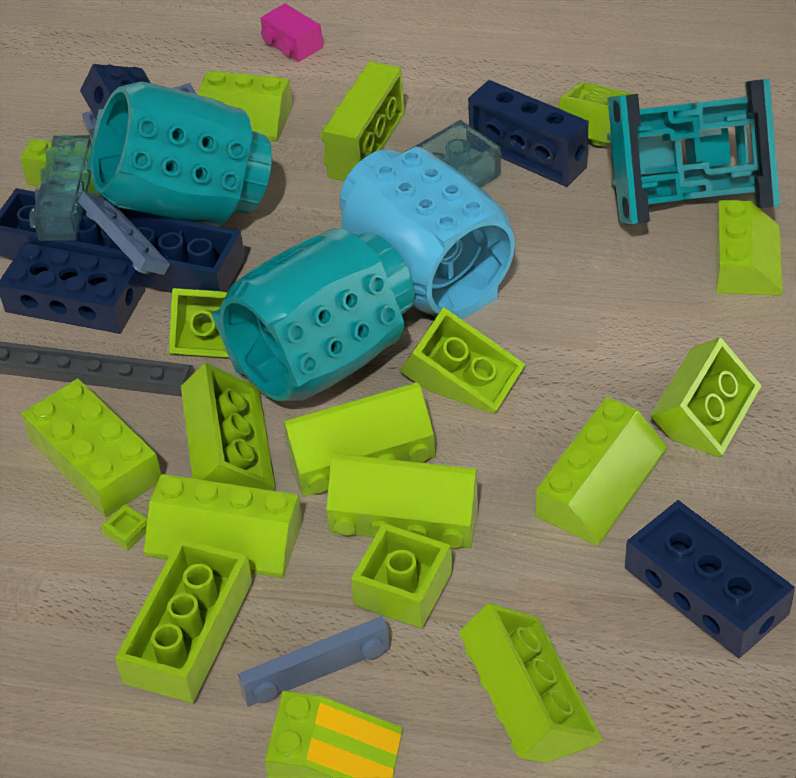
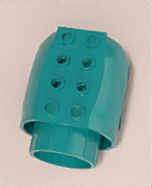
M135 82L118 87L109 97L104 109L98 110L87 170L92 172L95 190L116 207L219 227L231 217L233 212L250 214L258 207L270 177L272 150L266 135L252 131L249 116L241 108L226 105L215 99L153 83Z
M331 228L318 236L309 238L283 251L251 270L230 287L220 309L211 315L236 373L244 374L259 391L273 400L303 401L344 380L368 364L382 351L395 344L402 336L404 329L402 315L412 307L415 299V290L411 274L397 250L383 237L374 233H363L356 236L345 229Z

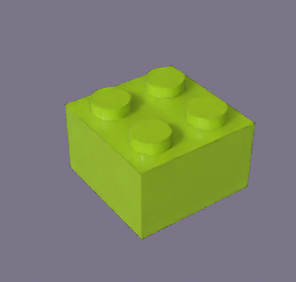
M382 523L351 577L354 605L423 629L452 573L451 545Z

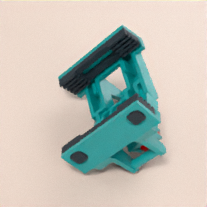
M770 78L746 81V97L640 109L638 94L608 97L611 134H607V140L611 141L614 179H611V183L616 185L619 223L650 222L648 204L754 192V200L757 207L769 208L780 206ZM747 125H750L753 157V162L751 163L749 159ZM734 126L738 164L710 168L712 166L731 164L728 128L723 127ZM680 139H685L687 162L696 163L683 164L682 145ZM665 173L650 176H641L644 174Z

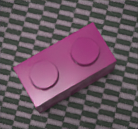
M286 3L260 17L263 40L297 62L323 48L321 25Z

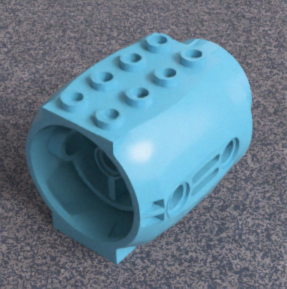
M414 147L402 154L394 150H379L366 156L351 170L340 193L341 229H345L356 236L363 233L377 234L387 240L397 250L413 280L415 290L414 307L426 314L433 315L435 318L442 308L445 307L460 319H464L498 299V286L511 265L515 250V239L507 214L484 190L460 171L443 162L430 151L420 147Z

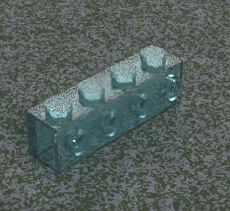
M90 135L53 136L51 148L46 150V167L41 169V186L35 191L36 204L35 208L30 210L29 215L30 226L36 229L39 241L76 240L83 213V207L78 203V200L83 191H88L92 174L91 171L87 170L92 146Z

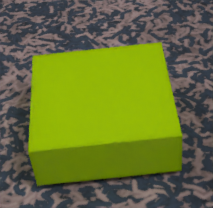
M124 504L100 528L104 536L128 551L146 535L148 518Z

